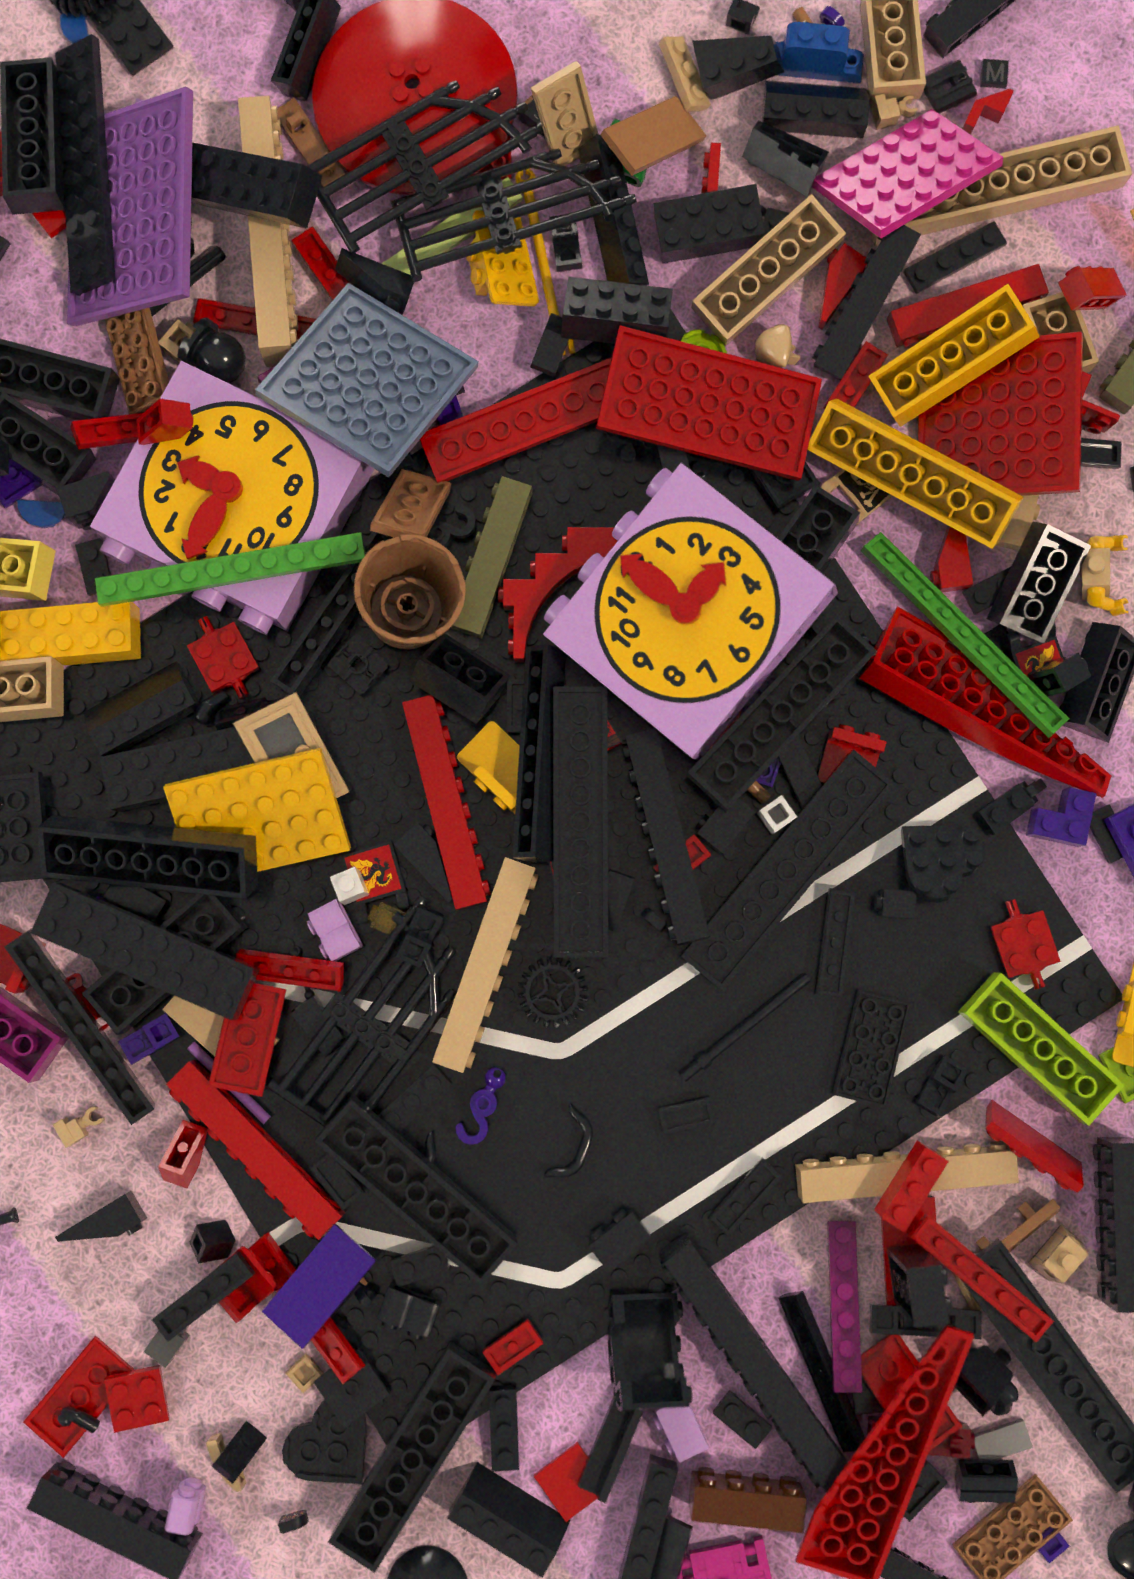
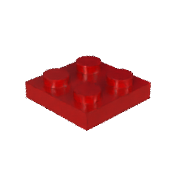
M160 1365L105 1376L104 1383L114 1433L169 1421L168 1404Z

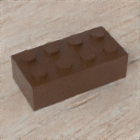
M699 1467L698 1471L691 1470L688 1502L691 1521L804 1533L807 1498L801 1483L796 1482V1478L781 1476L780 1480L769 1479V1476L763 1473H753V1477L742 1476V1473L736 1470H726L725 1474L714 1473L715 1470L708 1467Z

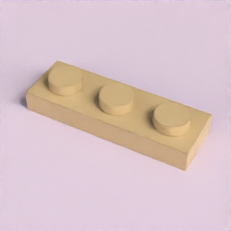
M684 36L663 37L658 44L685 111L695 112L708 109L711 104L703 89L702 81Z

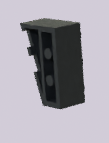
M771 35L692 41L702 86L711 99L720 98L785 72L779 47Z

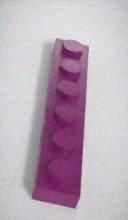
M827 1221L833 1392L862 1393L856 1221Z

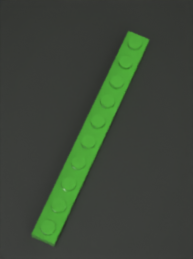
M360 532L95 578L98 604L104 607L359 563L366 555L363 535Z
M880 532L863 546L861 552L1048 738L1070 719L885 535Z

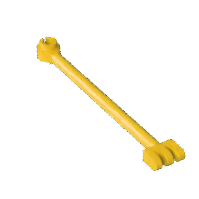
M525 170V173L530 176L528 180L536 178L533 170ZM523 171L516 173V184L527 181L521 179L522 175H524ZM533 190L523 193L525 204L535 201ZM538 211L528 214L530 225L540 223ZM541 233L532 237L549 317L551 313L560 316L544 239ZM569 339L567 343L570 354H574L573 339Z

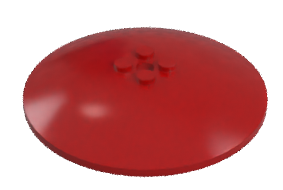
M383 0L374 3L347 20L332 36L320 56L315 71L312 91L313 110L320 135L331 152L441 87H446V84L452 81H457L460 88L455 93L449 94L448 97L473 100L484 93H488L490 89L498 87L501 95L494 101L491 100L485 107L502 114L510 108H515L517 105V81L510 54L499 35L483 18L454 1ZM410 79H416L420 82L414 89H409L405 86ZM431 106L405 121L411 133L415 134L456 109ZM471 113L418 145L424 155L428 157L489 120ZM498 128L432 168L439 180L505 143L508 135L501 128ZM381 135L337 162L346 171L350 172L389 149V146ZM396 158L359 180L375 188L403 170ZM483 167L482 169L478 170L477 172H475V173H473V174H471V175H474V174L479 173V172H480L481 170H483L485 167ZM407 181L389 193L411 195L416 192L410 181Z

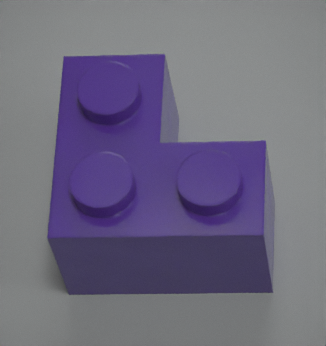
M1071 787L1063 789L1058 812L1042 808L1031 810L1026 836L1075 847L1086 846L1096 793Z

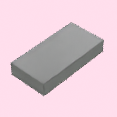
M1023 1419L975 1434L974 1448L978 1459L997 1460L1033 1448Z

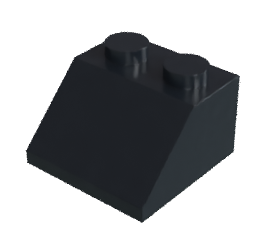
M107 471L57 488L66 518L77 528H82L83 530L92 529L90 525L115 481L113 476Z

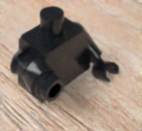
M970 1346L954 1387L982 1417L990 1409L997 1416L1008 1414L1011 1411L1013 1402L1019 1398L1018 1389L1011 1382L1013 1372L1007 1367L1011 1362V1356L1002 1348L993 1353L988 1346H982L979 1349Z

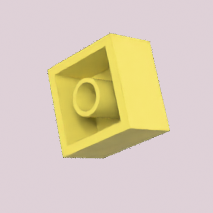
M0 538V597L46 601L56 550L40 541Z

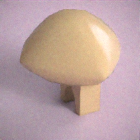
M778 324L765 330L755 342L756 359L761 363L783 368L787 364L795 365L801 358L800 355L792 353L796 348L792 345L790 328L785 324Z

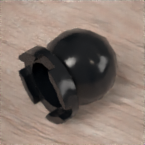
M207 317L200 319L193 325L197 330L190 339L187 337L183 338L177 357L181 361L191 366H196V368L227 383L236 381L245 369L246 356L242 345L235 337L224 332H218V325Z

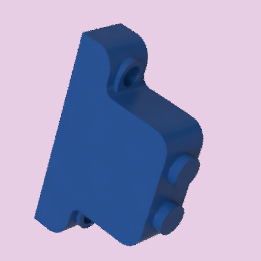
M792 22L787 25L784 41L776 42L785 71L777 76L860 84L864 53L860 50L848 48L850 30L847 27Z

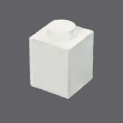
M782 795L757 812L771 834H774L797 818Z
M356 867L330 877L338 900L344 905L369 895L361 872Z

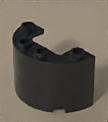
M677 1292L612 1295L608 1317L613 1318L608 1328V1359L613 1396H619L620 1401H616L618 1410L632 1411L689 1407V1403H692V1389L690 1385L687 1386L683 1364L679 1363L678 1352L681 1351L680 1336L676 1335L675 1326L680 1321V1318L683 1317L682 1301H678Z

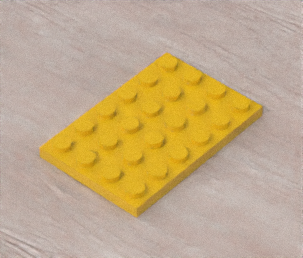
M322 748L165 784L163 787L176 828L256 836L257 872L350 851L351 845Z

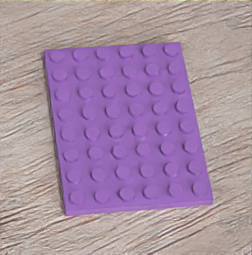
M186 86L104 114L115 281L77 296L70 293L68 264L67 324L79 326L190 297L193 90Z

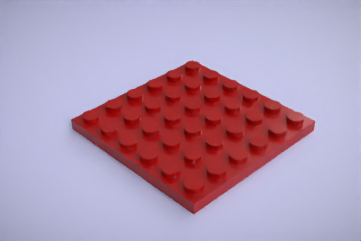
M1082 331L1039 335V338L919 415V442L1021 496L1080 492Z

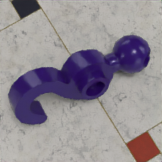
M491 1068L486 1072L485 1088L476 1091L470 1100L471 1111L480 1126L479 1132L476 1135H469L466 1133L462 1123H458L455 1127L457 1136L466 1144H478L487 1135L489 1127L485 1117L493 1114L497 1107L495 1090L501 1088L506 1081V1075L500 1068ZM500 1070L501 1076H496L494 1071Z

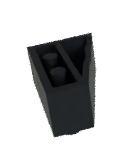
M758 121L752 129L742 157L749 164L761 168L807 197L812 190L816 176L820 175L829 151L762 121Z

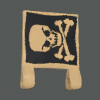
M844 469L821 486L828 493L833 492L837 487L845 493L856 506L857 511L860 512L858 524L892 497L889 493Z

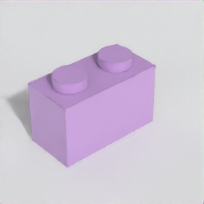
M690 1403L689 1407L655 1409L656 1414L652 1415L659 1431L664 1429L668 1438L664 1440L670 1456L676 1455L679 1463L709 1449L707 1439Z

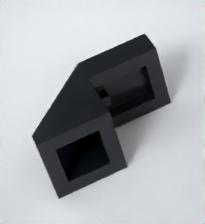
M551 313L530 368L552 377L556 374L569 338H561L562 317Z

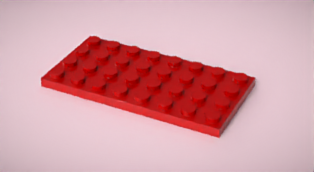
M620 325L617 331L596 429L799 481L803 474L822 379Z

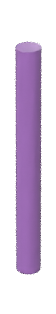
M193 1042L187 1050L211 1072L214 1060L196 1042ZM230 1091L262 1124H265L271 1118L249 1094Z

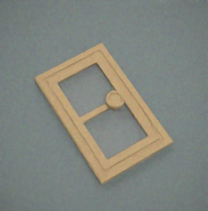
M297 692L233 723L254 763L322 748L336 798L349 793L347 785Z

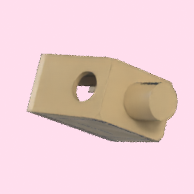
M1061 1224L1028 1263L1048 1281L1064 1283L1087 1258L1089 1253L1083 1242Z

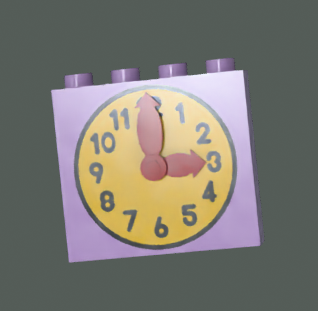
M181 361L161 399L190 403V411L194 419L192 429L180 439L140 445L137 440L90 527L104 539L99 550L100 552L126 566L129 565L135 555L150 563L148 569L337 537L340 535L374 468L264 400ZM321 569L196 590L193 592L192 597L219 612L226 601L243 609L238 620L262 634L267 635L272 624L288 631Z
M680 463L673 473L664 468L652 479L646 490V494L652 499L639 515L631 510L619 520L612 532V537L618 542L605 558L599 553H595L586 561L578 574V579L584 584L570 600L565 595H562L549 607L544 620L550 626L543 635L691 758L699 761L838 594V591L833 582Z

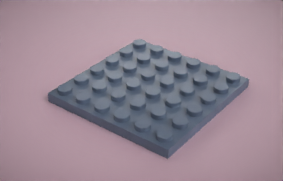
M347 283L260 383L255 392L256 396L377 471L390 477L475 372L479 361L350 283Z

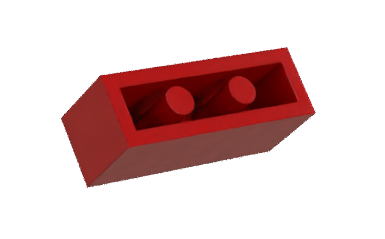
M1076 266L1065 273L1066 277L1058 282L1071 311L1105 309L1127 296L1114 268H1103V266L1081 268Z
M917 1140L874 1208L876 1213L885 1221L905 1232L949 1161L935 1150Z

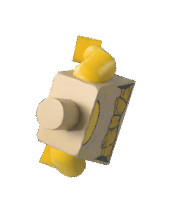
M1127 535L1094 536L1089 538L1087 544L1091 545V548L1082 564V600H1087L1093 607L1110 611L1112 616L1128 613L1123 605L1128 603L1126 598L1117 600L1109 598L1110 550L1126 551L1128 547L1123 546V539L1128 538Z

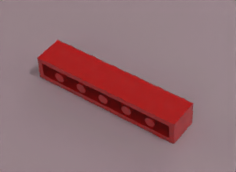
M1040 265L1029 266L890 311L887 322L896 348L904 346L905 349L913 347L920 340L939 330L1007 284H1009L1021 305L1045 298L1049 290Z

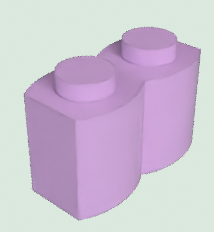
M334 899L308 913L310 920L307 921V925L313 935L318 934L322 942L319 945V949L325 959L330 958L331 961H337L363 947L344 906L338 899Z
M186 1478L185 1481L179 1483L178 1489L172 1492L165 1524L167 1532L188 1535L193 1531L194 1525L199 1522L206 1485L201 1484V1480Z

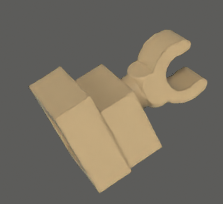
M885 94L874 96L870 108L876 130L896 125L901 115L905 117L914 116L917 108L910 109L906 106V104L912 103L914 96L908 95L898 103L896 97L886 99Z
M98 1106L89 1108L81 1118L78 1117L71 1121L68 1118H63L53 1124L65 1148L76 1144L88 1136L89 1133L86 1127L101 1124L105 1120V1118H100L97 1121L92 1119L91 1114L94 1110L98 1109Z

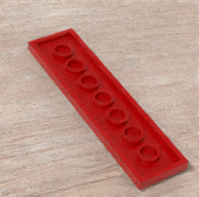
M611 358L426 431L420 438V442L437 483L449 481L597 422Z

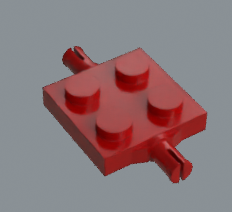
M208 616L203 617L207 627L200 618L198 623L204 635L200 639L188 644L187 647L209 689L214 693L224 687L233 686L239 699L244 698L239 690L240 688L245 697H247L249 693L242 681L249 674L259 670V667L235 622L222 628L214 629Z
M1016 899L1006 901L1005 904L1010 917L1002 923L990 926L1006 976L1011 978L1020 974H1030L1034 989L1045 987L1040 971L1049 965L1061 962L1044 911L1020 914Z

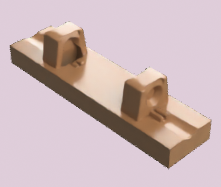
M295 98L277 108L281 126L308 165L330 153L323 139ZM305 124V127L295 133L296 128ZM337 161L318 172L322 175L321 184L323 187L346 174Z
M1052 1199L1035 1212L1027 1202H1024L1018 1207V1210L1026 1221L1004 1238L1002 1243L1011 1252L1060 1212L1061 1207ZM985 1236L976 1242L981 1251L991 1244Z

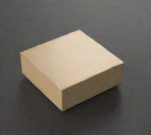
M305 1353L285 1374L304 1393L324 1372Z

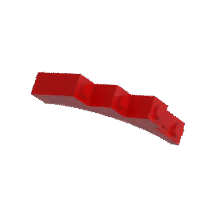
M567 527V535H562V551H567V553H535V561H530V577H535V579H503V587H498V603H503L504 610H514V613H509V629H514L513 639L508 640V655H513L514 662H525L527 640L532 624L542 605L559 586L570 577L579 573L592 555L599 553L605 558L618 542L612 537L615 527Z

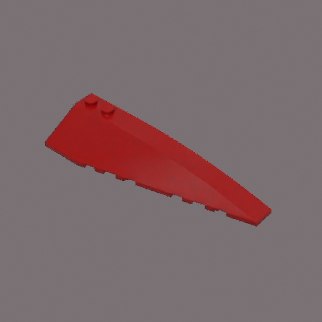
M896 607L874 647L877 652L865 664L859 679L936 723L994 753L1080 790L1096 793V796L1101 798L1106 795L1112 775L1086 753L1080 754L1073 746L1074 743L1066 736L1062 739L1054 733L1048 738L959 649L957 650L948 642L949 639L940 630L902 608Z
M948 1325L943 1328L815 1508L796 1556V1563L847 1579H879L973 1341V1333Z

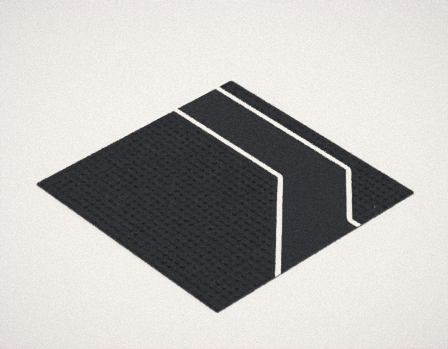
M670 309L667 338L680 341L683 335L686 334V331ZM593 341L561 361L554 377L542 373L494 404L612 357L615 344ZM594 422L447 481L452 483L450 492L435 521L448 523L460 529L464 528L468 520L464 516L457 515L455 507L465 506L474 513L476 528L469 537L463 539L451 536V540L445 548L456 558L463 578L466 581L468 572L465 571L468 558L475 555L477 547H474V541L478 531L483 532L485 523L482 522L486 508H491L494 498H491L494 484L500 483L503 476L531 485L533 493L503 579H535V577H530V561H535V553H567V551H562V538L549 544L538 522L545 518L569 513V521L574 525H579L584 520L582 510L590 509L595 520L583 527H615L627 512L632 510L639 515L652 499L646 494L647 487L652 479L661 471L655 444L596 429L597 422ZM421 448L413 453L411 456L415 467L407 470L435 478L424 449ZM686 452L692 472H704L707 484L778 539L800 507L797 500L775 511L748 468ZM400 472L391 474L390 477L381 473L367 482L339 536L361 532L365 543L372 532L370 531L371 522ZM552 522L547 526V535L550 538L556 539L561 536L562 527L559 523ZM834 557L823 575L835 584L838 594L820 616L832 620L837 614L860 635L862 633L865 634L872 642V647L874 648L883 630ZM349 564L321 569L289 630H283L272 624L267 635L246 626L238 620L243 609L226 601L221 611H216L195 600L192 597L194 591H191L140 623L141 659L77 664L64 670V716L0 722V775L42 772L46 820L52 815L176 828L168 801L120 812L110 810L99 758L103 756L100 755L88 733L83 712L175 661L179 664L199 703L213 695L214 693L209 689L187 647L188 644L200 639L204 635L198 620L201 618L207 627L203 619L205 616H208L214 629L222 628L235 622L259 667V670L249 674L242 681L249 695L245 697L240 688L239 690L244 698L239 699L233 686L224 687L220 690L226 693L228 701L219 707L266 697L267 700H275L289 696L288 693L277 687L270 680ZM579 573L570 577L559 586L542 605L532 624L526 647L549 644L560 649L543 635L550 626L544 620V616L549 607L560 596L565 595L570 600L584 584L578 579ZM498 594L482 639L453 630L451 627L445 632L453 639L510 674L509 679H524L525 662H514L513 655H508V640L513 639L514 629H509V613H514V610H504L503 603H498ZM406 603L402 610H411V604ZM358 611L299 697L305 709L310 710L314 714L317 731L349 789V793L338 797L337 802L351 848L350 851L257 872L258 886L246 899L222 896L245 923L247 928L225 946L221 952L237 958L236 953L239 949L290 955V949L297 946L301 949L300 957L331 961L330 958H324L319 949V945L322 942L318 934L313 935L307 925V921L310 920L308 913L334 899H338L330 877L344 871L341 855L391 840L411 907L413 902L421 895L427 900L426 907L444 914L442 920L444 923L441 929L436 932L430 947L434 963L442 956L443 951L450 946L455 950L454 956L451 960H448V964L438 976L440 1001L449 989L456 993L458 991L505 857L536 868L535 874L539 875L535 889L528 890L526 899L530 900L526 914L525 916L520 914L517 924L521 926L516 941L512 939L510 941L508 950L512 951L508 965L501 966L499 975L503 976L500 988L498 992L493 990L490 1001L494 1002L490 1016L483 1017L481 1026L485 1027L480 1043L475 1042L471 1052L476 1053L471 1069L466 1067L465 1071L461 1073L432 1062L451 1011L453 1000L372 1110L375 1114L379 1115L435 1064L452 1085L398 1134L425 1156V1140L427 1135L433 1132L435 1148L433 1164L517 1236V1246L482 1286L448 1257L450 1271L402 1286L441 1302L429 1337L416 1339L407 1334L408 1331L403 1328L397 1327V1330H392L384 1327L382 1321L377 1319L388 1286L390 1283L397 1285L390 1260L434 1245L411 1227L356 1177L354 1178L365 1190V1193L344 1209L346 1213L335 1223L377 1260L364 1276L368 1282L366 1286L376 1293V1299L369 1306L363 1307L353 1294L336 1315L349 1323L350 1327L343 1335L354 1350L360 1347L390 1392L389 1396L366 1412L386 1445L450 1342H453L492 1368L483 1354V1349L526 1319H529L543 1340V1344L501 1374H496L495 1381L491 1385V1387L516 1385V1392H518L608 1334L609 1325L613 1318L608 1317L612 1295L671 1293L678 1288L676 1283L678 1282L676 1279L671 1282L662 1269L663 1266L660 1261L663 1258L660 1251L684 1233H688L710 1266H713L809 1204L802 1203L798 1197L795 1164H803V1160L818 1159L819 1162L830 1161L831 1157L836 1156L846 1157V1160L857 1159V1155L872 1154L873 1157L883 1156V1153L889 1152L1019 1068L958 1013L993 972L1002 973L1007 978L990 926L1002 923L1010 917L1005 904L1006 901L1016 899L1020 914L1044 911L1061 962L1049 965L1040 971L1045 987L1034 989L1030 974H1020L1007 979L1069 1035L1122 1001V993L1011 824H1008L991 836L976 815L977 812L993 802L994 798L949 730L859 679L864 666L840 691L841 698L838 701L828 703L798 736L818 775L829 732L833 727H839V724L855 728V733L864 735L865 732H871L880 735V740L887 742L884 752L879 754L876 768L895 785L849 839L855 856L833 867H830L829 864L723 991L680 956L690 943L678 946L677 940L671 941L668 926L661 933L640 915L645 908L649 907L665 920L667 925L672 924L670 913L664 914L661 902L662 898H666L664 888H658L654 874L655 870L653 867L657 864V861L651 862L648 847L653 846L651 836L645 837L641 821L646 820L644 810L638 811L635 795L640 794L638 785H632L628 771L633 769L631 759H625L622 745L608 751V873L611 869L632 876L635 880L617 931L608 930V957L562 958L561 965L563 966L566 965L568 960H572V965L569 967L571 971L577 966L581 968L575 975L577 978L583 975L586 976V980L579 983L580 987L589 986L588 991H581V995L587 996L589 999L587 1002L579 1001L578 1004L582 1005L585 1010L583 1012L577 1008L574 1010L578 1016L577 1020L568 1015L569 1025L565 1026L563 1020L559 1019V1028L556 1029L553 1026L554 1020H549L547 1028L543 1027L545 1020L543 1018H540L539 1022L534 1024L533 1020L537 1015L532 1013L527 1018L525 1013L530 1010L529 1006L519 1007V1004L525 1002L526 999L525 997L517 998L516 996L517 993L525 992V988L517 987V983L527 982V979L523 978L521 973L525 972L531 975L532 972L527 967L529 964H532L537 969L539 966L536 959L541 958L543 965L548 964L547 956L549 955L552 956V963L557 964V958H554V885L549 862L531 863L512 858L515 814L508 808L505 811L502 810L493 801L496 796L490 790L482 791L473 782L476 777L457 759L458 753L488 722L494 721L506 732L507 683L500 697L477 724L442 703L445 715L440 716L443 726H448L451 741L447 742L449 752H455L458 763L457 767H453L455 776H461L465 792L460 793L462 803H468L471 818H467L469 829H475L478 843L473 844L476 855L481 854L485 869L480 870L482 880H488L491 895L487 896L488 902L455 910L454 902L448 903L394 845L417 822L421 826L427 824L435 832L402 702L430 695L409 680L419 658L438 638L415 649L392 647L376 636ZM808 631L805 632L772 672V675L779 676L814 639ZM355 635H358L389 663L388 668L362 695L357 693L328 666L329 661ZM566 654L564 687L605 686ZM358 658L351 666L359 672L365 666V663ZM607 688V717L620 736L622 744L627 743L625 735L655 728ZM193 713L122 752L217 731L215 727V713L212 719L205 724L196 722L193 718ZM657 729L686 841L699 831L696 825L706 814L710 817L716 810L712 806L715 802L687 777L688 771L698 760L691 758ZM507 733L520 745V733ZM781 764L773 787L760 784L771 795L765 803L761 804L747 791L740 797L742 801L756 812L721 855L697 836L711 853L707 860L693 870L706 924L790 825L788 823L774 834H771L757 812L781 795L796 816L802 810ZM960 825L974 827L979 831L986 847L985 859L981 867L974 871L971 876L962 877V884L959 890L948 901L939 903L928 902L924 900L923 896L917 894L915 919L878 916V911L874 909L875 896L880 894V890L916 892L914 889H910L906 877L901 839L902 826ZM435 836L433 839L438 843L437 836ZM58 878L43 879L49 890L53 882L63 883L93 897H104L110 885ZM145 888L166 899L164 906L154 921L158 925H162L197 894ZM829 888L856 892L843 999L815 995ZM396 895L366 903L371 919L366 924L358 922L353 902L346 905L342 904L363 944L362 948L335 961L344 963V987L341 991H338L342 995L347 993L397 924L391 920L394 913L398 910L403 916L406 912H402L398 907ZM106 898L112 905L119 907L123 910H126L123 907ZM404 934L353 1001L363 1010L367 1011L403 962V960L396 958L395 955ZM93 961L101 976L111 969ZM423 963L420 968L412 966L375 1016L376 1019L387 1027L426 976L427 972ZM548 969L551 978L556 983H563L571 979L569 975L561 970ZM540 973L531 984V997L542 992L544 989V982ZM803 973L808 975L811 979L810 983L711 1061L713 1064L705 1071L703 1069L685 1082L679 1073L692 1064L698 1054L702 1051L704 1053ZM547 978L549 990L540 998L545 996L551 997L559 1005L557 993L565 988L566 985L560 988L557 985L554 987L555 984H550ZM255 980L254 983L287 990L276 1035L280 1040L273 1049L263 1097L250 1095L271 1118L265 1124H262L229 1090L226 1091L333 1199L313 1176L314 1173L309 1168L327 1153L314 1142L316 1136L324 1127L266 1087L272 1078L280 1083L311 1041L291 1014L293 1009L306 1000L304 997L305 988L304 986ZM310 987L315 993L314 998L323 1008L326 1007L327 1003L337 992ZM575 987L566 990L561 996L565 1010L572 1005L575 999ZM858 989L911 1003L886 1109L832 1094ZM428 991L397 1031V1034L409 1042L429 1016ZM170 994L133 1026L134 1030L141 1029L142 1026L165 1014L166 1012L162 1009L174 995ZM550 1001L534 1004L544 1013L558 1014ZM167 1014L179 1037L150 1054L166 1083L189 1061L194 1059L211 1075V1072L187 1048L193 1042H196L213 1060L215 1056ZM336 1024L338 1029L347 1038L349 1033ZM358 1040L312 1101L311 1105L324 1113L371 1048ZM318 1049L289 1087V1090L302 1098L338 1049L326 1058ZM947 1055L968 1068V1071L958 1091L953 1093L941 1117L937 1118L916 1105L915 1102L941 1058ZM379 1056L349 1098L354 1094L360 1101L365 1103L393 1064ZM491 1068H500L506 1075V1081L501 1088L495 1090L494 1094L497 1098L495 1111L493 1114L485 1117L489 1127L487 1135L478 1144H466L457 1136L455 1127L458 1123H462L466 1133L469 1135H476L479 1132L480 1126L471 1111L470 1100L476 1091L485 1088L486 1072ZM495 1070L494 1074L501 1076V1071ZM710 1096L716 1124L663 1136L657 1108ZM183 1101L178 1102L191 1123L208 1129L201 1120L198 1122L188 1113L190 1108ZM571 1104L589 1120L592 1126L593 1139L583 1167L576 1174L567 1178H545L544 1174L553 1168H566L573 1163L582 1140V1128L569 1112V1105ZM207 1132L204 1145L261 1238L269 1232L297 1270L329 1230L319 1240L316 1237H309L301 1227L303 1224L296 1217L293 1219L285 1213L282 1208L284 1206L278 1198H271L263 1189L265 1185L258 1178L256 1180L251 1178L244 1169L246 1166L239 1159L234 1160L226 1152L227 1146L221 1140H214ZM763 1157L783 1178L728 1238L708 1219V1216ZM632 1208L651 1233L652 1239L608 1273L589 1248L590 1235L599 1227L603 1226L605 1229L612 1224L611 1218L622 1209L627 1212ZM489 1390L468 1424L489 1411Z

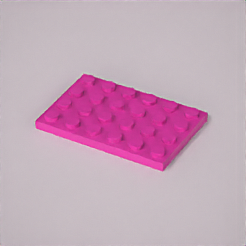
M931 109L816 176L812 188L879 238H883L1001 167L1003 156Z

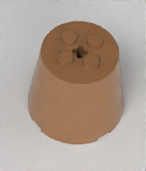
M400 535L399 537L386 541L383 540L378 543L361 561L354 583L355 601L364 621L380 640L399 649L419 648L444 634L459 617L466 593L465 579L456 558L440 543L420 535ZM406 603L411 604V610L404 611L402 609Z

